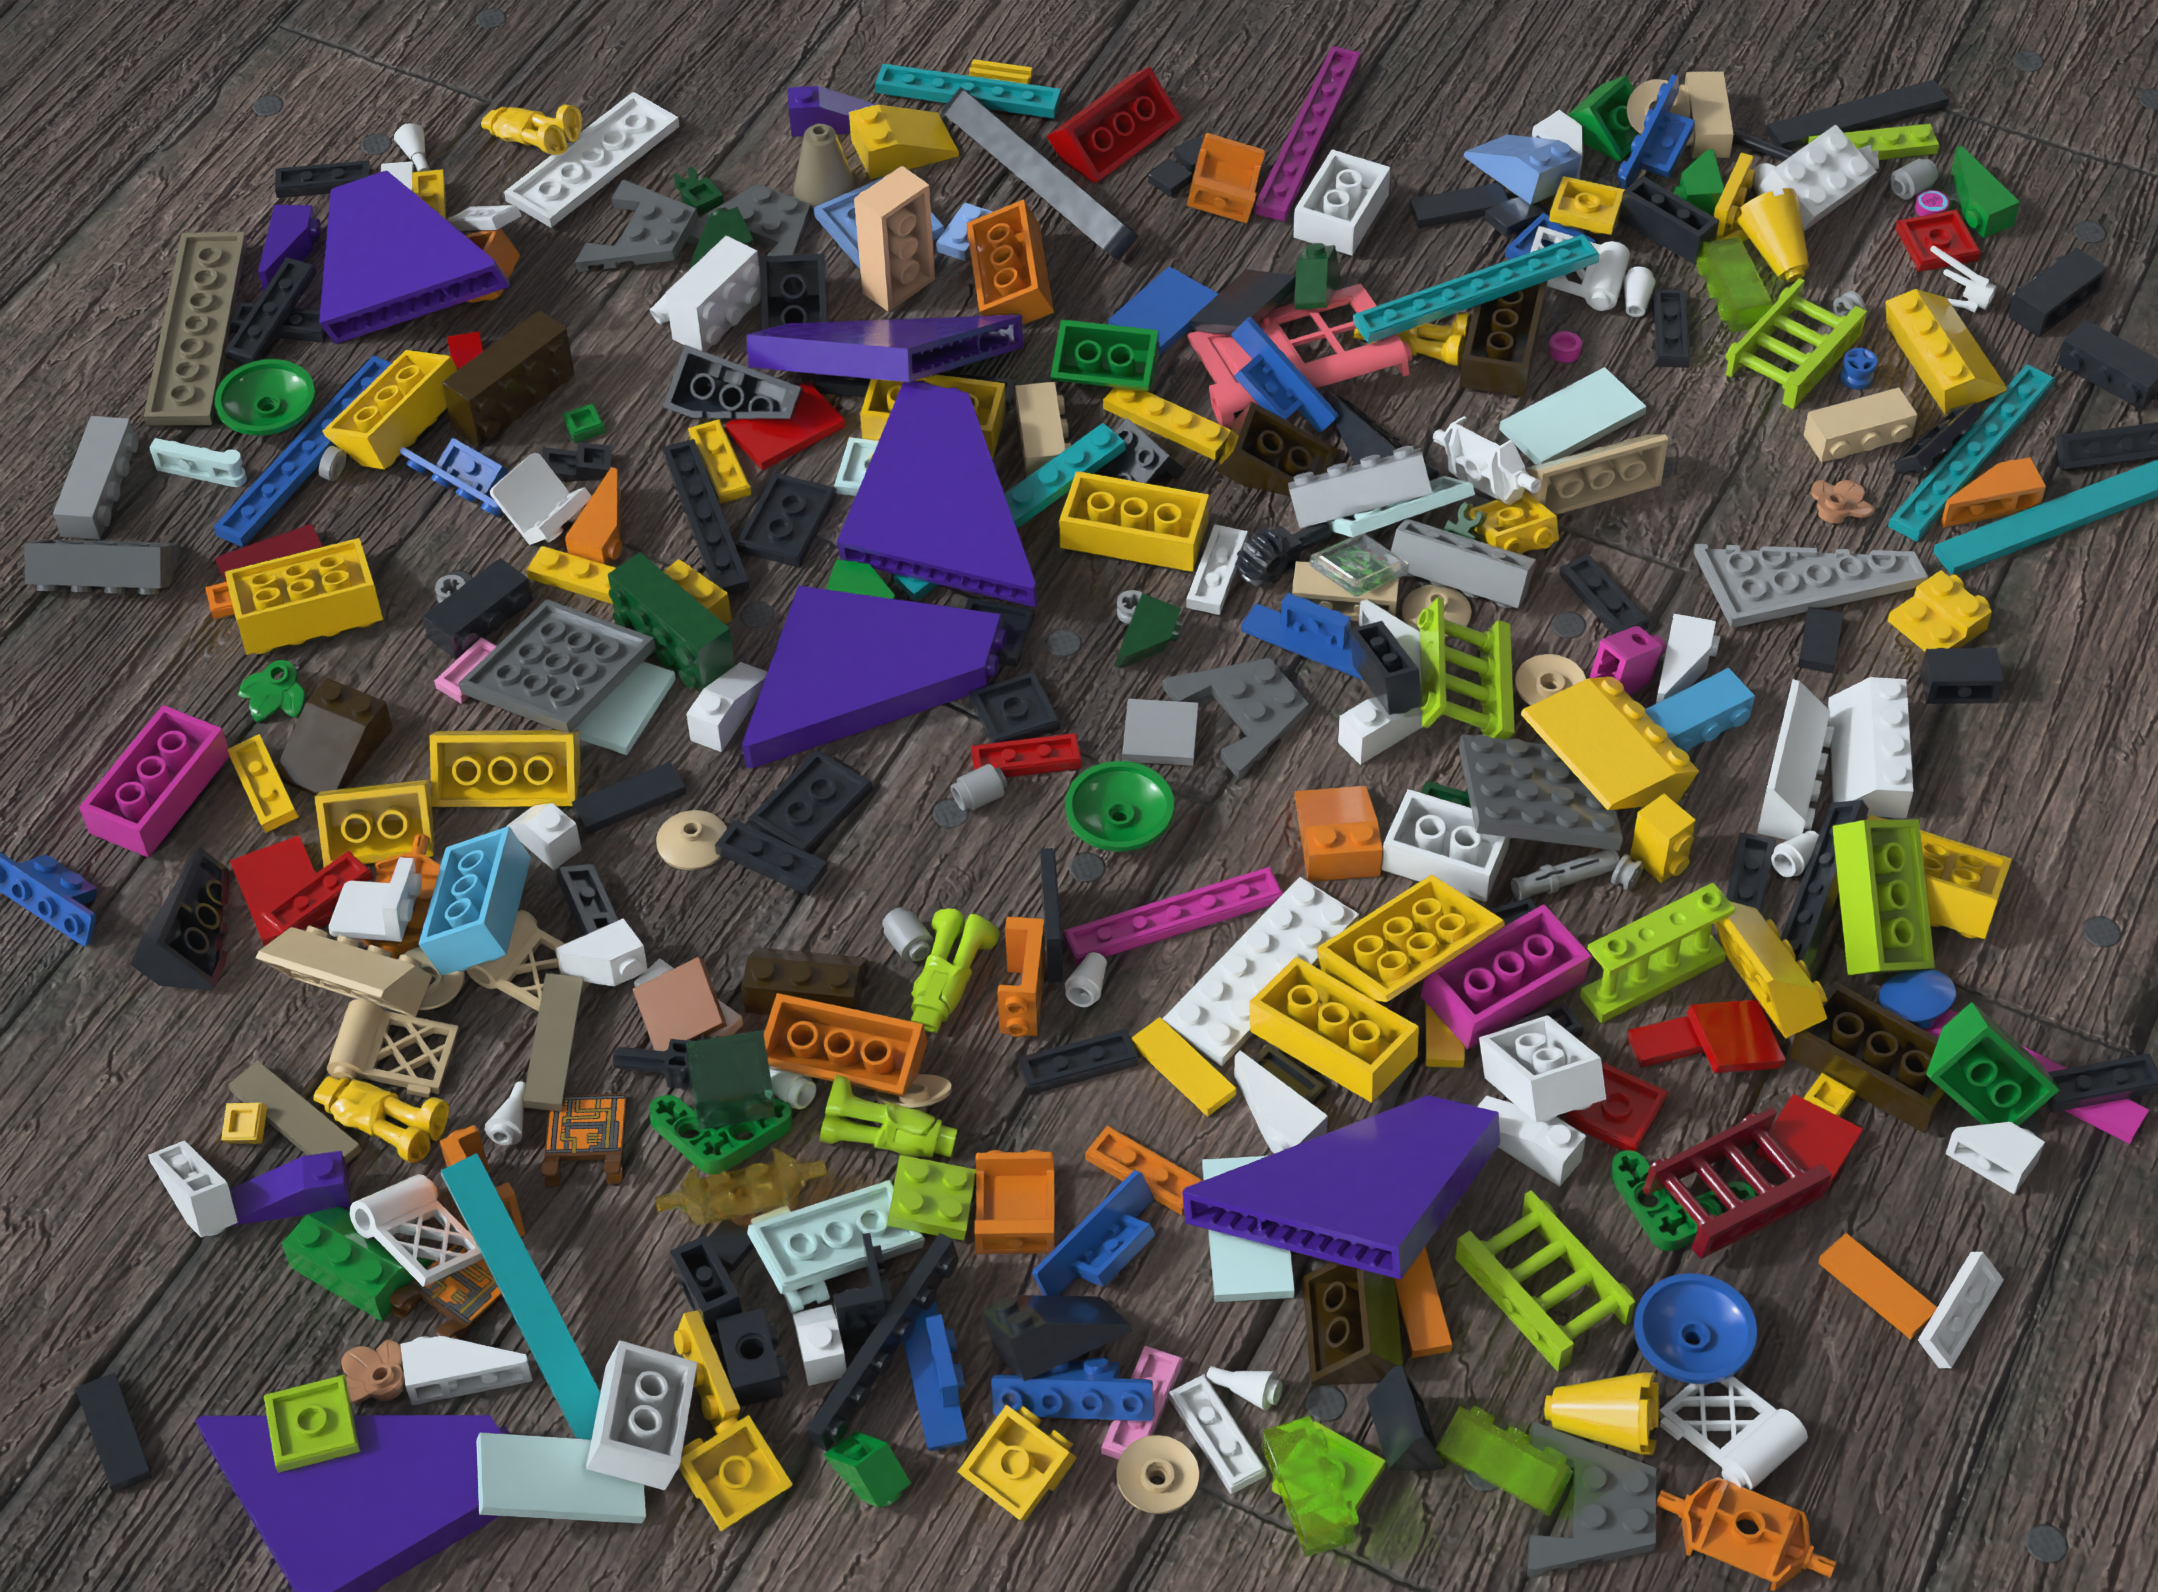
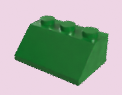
M1061 319L1050 378L1052 381L1149 391L1156 377L1160 353L1159 331Z
M1973 1002L1942 1028L1926 1073L1935 1084L1982 1125L2012 1122L2019 1126L2060 1091L2045 1067Z
M340 1206L307 1214L282 1242L290 1268L381 1322L392 1312L391 1308L394 1305L389 1300L391 1294L397 1289L409 1285L415 1279L374 1236L371 1238L361 1236L352 1224L350 1212ZM421 1257L416 1259L425 1269L432 1264L431 1259Z

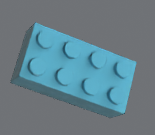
M509 826L446 847L418 944L441 976L455 971H464L470 966L486 961H494L507 955L531 856Z

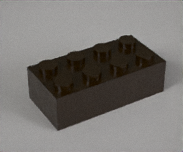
M1547 281L1474 306L1462 357L1459 387L1525 397L1545 306Z
M538 310L445 379L442 385L452 429L480 447L574 376L567 328Z
M1834 981L1825 992L1827 1002L1823 1003L1827 1019L1795 1034L1789 1058L1819 1075L1823 1073L1854 1090L1856 1092L1855 1095L1925 1134L1951 1098L1926 1074L1939 1038Z

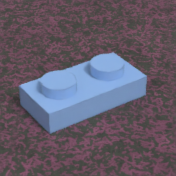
M964 202L936 242L937 252L966 261L971 253L966 223L993 211Z

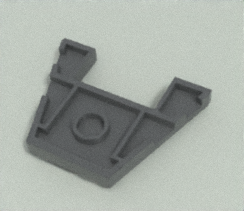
M622 180L611 198L613 206L616 209L636 210L615 246L585 243L575 260L578 272L589 271V266L603 264L605 269L616 268L619 262L634 260L635 265L676 260L699 218L697 210L694 207Z
M755 184L699 218L686 240L687 243L697 246L711 213L720 208L726 207L729 210L738 206L753 241L772 248L767 256L797 255L799 241H802L811 215L810 204L760 184Z
M1270 658L1168 677L1163 680V689L1173 701L1196 702L1208 695H1212L1247 736L1221 749L1222 761L1238 780L1248 773V767L1256 760L1260 761L1267 754V749L1277 739L1281 740L1309 711V703Z
M1532 1423L1530 1464L1574 1468L1572 1538L1529 1535L1527 1577L1541 1576L1544 1571L1561 1567L1563 1571L1577 1568L1579 1563L1602 1559L1605 1562L1654 1551L1656 1545V1468L1540 1423Z

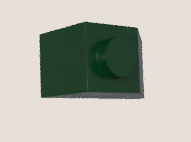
M738 206L729 210L726 207L720 208L710 214L692 257L690 269L725 236L749 247L752 246L753 238Z
M1313 243L1302 250L1296 264L1295 310L1327 308L1341 282L1335 245L1325 246L1323 243Z
M1142 593L1135 607L1114 666L1118 668L1125 667L1164 651L1169 640L1176 642L1183 622L1177 620L1181 608Z

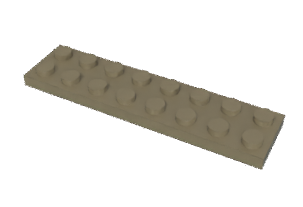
M245 232L181 233L144 412L146 426L212 425L216 408L215 394L221 381L226 355L225 350L228 345L231 329L230 321L234 313L247 245Z

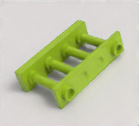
M1798 278L1790 288H1784L1778 301L1738 343L1734 342L1729 347L1725 357L1728 361L1726 375L1732 377L1745 365L1782 384V389L1785 390L1782 404L1791 409H1794L1858 340L1862 335L1867 314L1866 310L1855 306L1847 316L1842 315L1840 317L1803 299L1802 293L1805 280ZM1796 309L1834 328V330L1830 334L1825 333L1822 335L1788 318V316ZM1777 328H1780L1817 348L1812 353L1808 352L1805 354L1771 337V335ZM1761 346L1800 367L1795 372L1790 371L1788 373L1753 354Z
M1437 597L1428 608L1422 610L1417 622V626L1420 628L1423 706H1420L1419 709L1422 714V727L1429 728L1443 714L1481 728L1483 735L1490 738L1509 740L1515 733L1510 624L1497 620L1488 631L1483 633L1444 619V599ZM1445 634L1478 646L1480 658L1445 646ZM1445 661L1479 673L1481 686L1447 674ZM1446 688L1480 700L1482 713L1446 701Z
M1711 883L1588 944L1587 949L1604 971L1601 979L1581 988L1580 998L1602 1024L1724 962L1726 952L1711 935L1712 924L1734 914L1736 908L1714 883Z
M1530 1190L1525 1194L1522 1211L1524 1217L1486 1242L1484 1240L1479 1241L1471 1231H1468L1457 1239L1455 1259L1558 1372L1571 1362L1574 1338L1611 1313H1614L1626 1326L1632 1321L1636 1301L1630 1289L1625 1284L1618 1283L1556 1217L1552 1206L1547 1201L1540 1200ZM1533 1229H1536L1549 1243V1245L1513 1269H1505L1495 1258L1497 1253ZM1560 1256L1575 1271V1273L1539 1297H1531L1520 1284ZM1586 1284L1601 1299L1600 1302L1564 1326L1556 1325L1546 1312Z

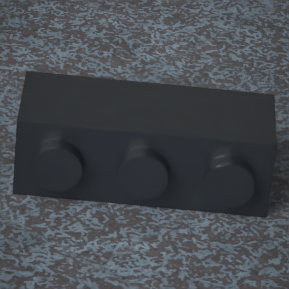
M1641 176L1623 191L1619 221L1694 265L1715 249L1719 220L1644 176Z
M2076 247L2066 256L2061 255L2047 270L2038 272L2024 287L2020 286L2013 292L2010 298L2012 304L2008 317L2037 337L2042 336L2101 291L2107 267Z
M2086 319L2063 340L2057 362L2062 367L2140 410H2143L2158 395V358Z
M499 558L423 615L428 639L456 660L481 637L485 638L491 632L499 629L504 622L517 612L524 610L533 601L528 578L505 560Z
M1381 620L1349 629L1353 666L1389 715L1403 714L1413 708L1423 706L1419 669L1384 622Z

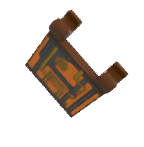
M627 1093L564 1095L562 1112L549 1110L545 1157L542 1163L545 1186L560 1185L561 1161L605 1159L604 1171L607 1174V1184L622 1183Z
M453 1244L446 1250L461 1254L468 1252L464 1246ZM482 1259L424 1287L414 1279L409 1285L393 1292L389 1300L394 1305L391 1308L392 1313L399 1318H405L413 1310L419 1299H423L450 1319V1321L439 1326L436 1330V1336L461 1340L465 1333L503 1298V1295L485 1260ZM435 1260L426 1270L438 1266L439 1261Z

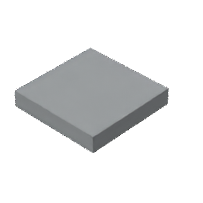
M1128 699L1122 761L1194 766L1198 703Z

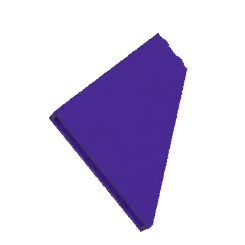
M386 170L331 189L319 324L335 344L510 287L509 280L495 260L389 171Z
M1022 315L790 323L747 334L748 364L751 368L902 382L915 381L1023 348Z
M925 381L903 382L837 540L840 559L870 564L873 569L1036 607L1038 604L1036 583L969 393L962 392L957 388L948 389L931 385Z
M798 586L742 743L746 767L755 768L963 698L968 696L970 691L988 686L990 676H996L998 671L999 656L996 653L999 649L1004 650L1007 639V630L1002 629L1001 614Z
M1426 1095L1186 1187L1182 1192L1186 1224L1402 1279L1500 1145L1499 1112Z
M354 1415L360 1452L278 1473L274 1462L267 1416H201L195 1419L204 1442L294 1592H372L500 1517L497 1515H479L477 1438L480 1433L510 1434L507 1427L503 1425L498 1428L490 1415Z

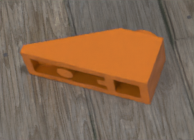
M2030 457L1998 463L1947 499L1941 524L1944 528L2017 514L2040 505L2046 485Z
M610 468L565 536L568 554L608 566L619 557L622 550L621 489L616 468Z

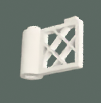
M1538 226L1530 252L1544 248L1541 244V239L1556 244L1573 238V236ZM1590 242L1600 254L1599 263L1587 266L1586 270L1582 268L1575 271L1582 280V284L1568 281L1565 275L1548 280L1547 286L1584 297L1587 304L1595 310H1610L1617 303L1630 259V252L1625 245L1619 242H1605L1602 245Z
M417 1174L352 1203L350 1217L354 1228L364 1238L374 1236L424 1287L484 1258L470 1231H467L437 1201L438 1191L435 1184L424 1175ZM435 1217L444 1226V1230L422 1226V1222ZM402 1233L415 1236L414 1243L397 1241L392 1235ZM420 1237L442 1241L441 1249L419 1245ZM447 1243L462 1245L468 1252L461 1254L446 1251ZM421 1257L437 1260L439 1265L426 1270L416 1259Z
M1733 1376L1719 1381L1728 1388L1729 1396H1704V1388L1708 1384L1690 1383L1659 1410V1418L1662 1419L1660 1427L1677 1440L1684 1437L1722 1467V1477L1724 1480L1736 1484L1739 1488L1744 1487L1752 1491L1808 1439L1804 1425L1794 1414L1785 1409L1776 1410ZM1682 1407H1700L1701 1421H1684L1675 1413ZM1705 1407H1729L1730 1420L1706 1421ZM1735 1407H1752L1760 1415L1754 1420H1735ZM1707 1431H1731V1440L1719 1449L1707 1439Z

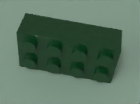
M641 552L608 573L610 585L608 593L613 602L614 613L612 616L615 623L653 637L656 644V649L653 653L657 655L664 667L668 669L671 667L678 673L687 687H694L701 693L705 687L735 666L730 628Z

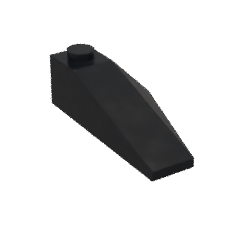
M685 345L663 407L691 418L792 419L803 388Z
M1327 389L1324 391V399L1330 403L1331 407L1339 415L1334 421L1354 465L1361 464L1360 459L1364 457L1380 455V458L1394 455V450L1405 447L1398 442L1399 438L1375 424L1376 421L1349 400ZM1424 458L1429 480L1436 478L1440 471Z
M201 847L195 851L141 939L130 963L131 966L159 986L212 990L216 986L226 963V951L222 950L223 936L227 934V923L223 922V907L228 904L229 869Z

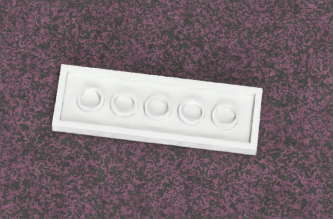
M632 92L584 129L576 142H568V148L562 155H551L504 191L505 199L508 203L518 206V209L552 228L680 127L679 119L672 113Z
M1299 877L1162 1020L1190 1046L1222 1067L1253 1034L1250 1032L1249 1001L1296 956L1317 967L1320 962L1316 948L1358 922L1359 914Z

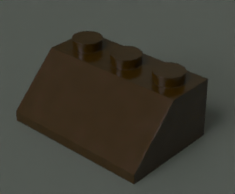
M758 947L748 956L741 988L745 1012L770 1015L777 993L859 1010L868 958Z
M1330 1262L1302 1277L1310 1380L1312 1384L1375 1383L1383 1379L1393 1367L1400 1364L1403 1366L1395 1278L1335 1262Z

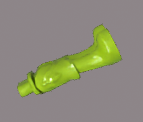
M950 908L941 909L934 914L931 928L936 934L931 955L927 957L924 969L915 980L913 991L911 992L914 1000L911 1005L914 1012L911 1022L923 1024L925 1031L931 1033L938 1032L941 1023L948 1020L950 1014L959 1004L966 984L972 975L970 967L979 949H992L1000 937L998 928L985 918L976 914H970L965 923L963 914L956 909ZM962 935L955 959L950 964L947 962L954 941Z
M836 1074L829 1095L819 1141L826 1144H834L839 1141L874 1144L875 1148L887 1149L900 1155L915 1158H933L934 1153L951 1158L958 1129L941 1125V1119H937L935 1124L936 1118L917 1109L899 1106L889 1101L885 1105L858 1098L852 1094L850 1079ZM845 1117L882 1123V1126L880 1128L850 1121Z

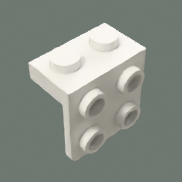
M533 453L526 457L490 490L491 497L529 545L542 540H546L549 543L557 538L564 531L561 526L567 520L570 522L575 521L583 511L584 505L592 497L585 487L569 493L538 453Z
M399 857L390 883L346 882L329 924L330 935L401 942L407 924L411 921L413 906L417 896L420 895L422 887L421 874H416L414 858Z

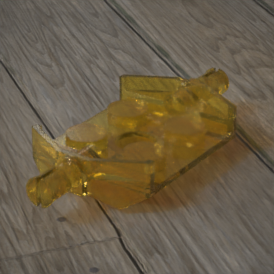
M775 1148L772 1149L774 1162L769 1164H753L746 1169L711 1174L709 1177L701 1179L698 1178L697 1169L694 1166L681 1183V1189L674 1193L654 1196L657 1213L681 1207L682 1213L686 1212L697 1225L792 1205L797 1203L801 1186H805L804 1180L827 1176L824 1159L805 1164L796 1163L795 1159Z

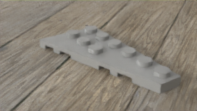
M1695 544L1694 555L1731 628L1807 612L1808 607L1821 609L1913 589L1928 579V575L1913 551L1872 550L1867 555L1850 554L1849 549H1836L1835 553H1817V548L1763 546L1759 551L1740 550V545H1726V549H1708V544Z

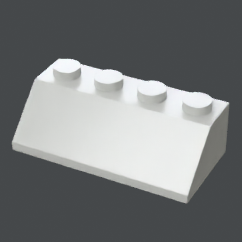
M1869 677L1829 697L1828 709L1830 710L1829 726L1834 727L1830 744L1832 803L1863 800L1869 808L1867 816L1871 814L1877 817L1906 818L1913 795L1906 679Z
M1794 679L1790 688L1757 831L1758 834L1790 840L1803 834L1804 829L1811 830L1816 809L1809 808L1810 801H1818L1822 781L1815 780L1816 774L1824 775L1828 754L1821 753L1822 747L1830 748L1834 727L1827 726L1830 710L1805 685Z

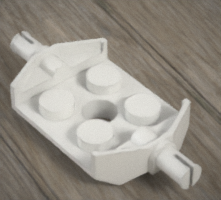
M1464 416L1451 423L1446 432L1438 429L1433 434V441L1445 447L1446 454L1448 455L1449 471L1460 480L1472 483L1473 487L1503 503L1510 505L1522 498L1525 489L1536 493L1541 488V480L1528 475L1525 465L1512 440L1499 446L1464 428L1463 425L1466 421Z

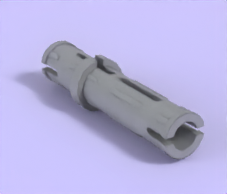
M1607 849L1553 867L1547 864L1541 866L1537 872L1512 878L1511 889L1517 901L1544 892L1553 894L1558 892L1560 887L1614 871L1620 859L1616 850Z

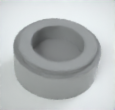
M335 446L327 448L320 461L319 476L330 481L338 479L346 464L345 451Z

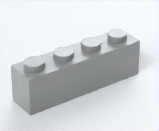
M101 416L90 417L53 512L61 537L100 540L105 526H109L112 506L114 502L119 500L121 482L123 477H127L129 473V461L132 453L137 451L139 444L138 435L134 433L130 419Z
M1405 446L1394 450V455L1380 458V455H1371L1360 459L1361 464L1347 467L1346 463L1327 468V473L1314 476L1313 472H1307L1295 476L1294 481L1288 483L1299 529L1432 494L1421 448L1414 449L1413 446Z
M1404 519L1396 529L1387 567L1400 570L1399 574L1403 576H1418L1427 579L1432 585L1438 587L1449 586L1459 589L1464 595L1469 597H1484L1493 600L1495 604L1504 608H1519L1527 596L1536 559L1416 521Z

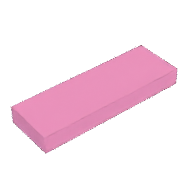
M1144 1346L1131 1379L1153 1381L1155 1415L1151 1421L1113 1420L1101 1447L1102 1454L1119 1460L1123 1451L1131 1443L1154 1434L1169 1399V1392L1172 1391L1182 1368L1183 1358Z

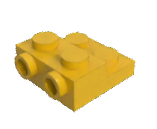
M1563 176L1550 211L1549 221L1559 223L1565 227L1573 226L1590 230L1597 234L1612 235L1620 214L1622 194L1625 189Z
M1525 490L1522 498L1510 505L1500 500H1495L1474 507L1469 513L1471 520L1476 517L1478 511L1487 513L1485 523L1475 528V531L1481 535L1483 543L1522 555L1523 552L1529 550L1545 549L1559 540L1557 516Z
M1940 570L1919 584L1913 597L1889 613L1888 622L1923 651L1937 648H1961L1987 630L1992 610H1990V605L1983 596L1977 595L1974 597L1965 590L1964 583L1958 576H1948Z
M1006 1404L957 1472L1017 1519L1025 1522L1048 1489L1054 1491L1078 1457L1069 1451L1073 1443L1060 1433L1053 1430L1050 1435H1047L1039 1429L1038 1426L1042 1420L1027 1408L1022 1406L1017 1412Z
M749 1415L738 1421L736 1416L727 1419L714 1429L717 1433L716 1436L705 1443L701 1438H698L682 1449L683 1457H681L678 1469L696 1498L702 1500L721 1532L793 1485Z

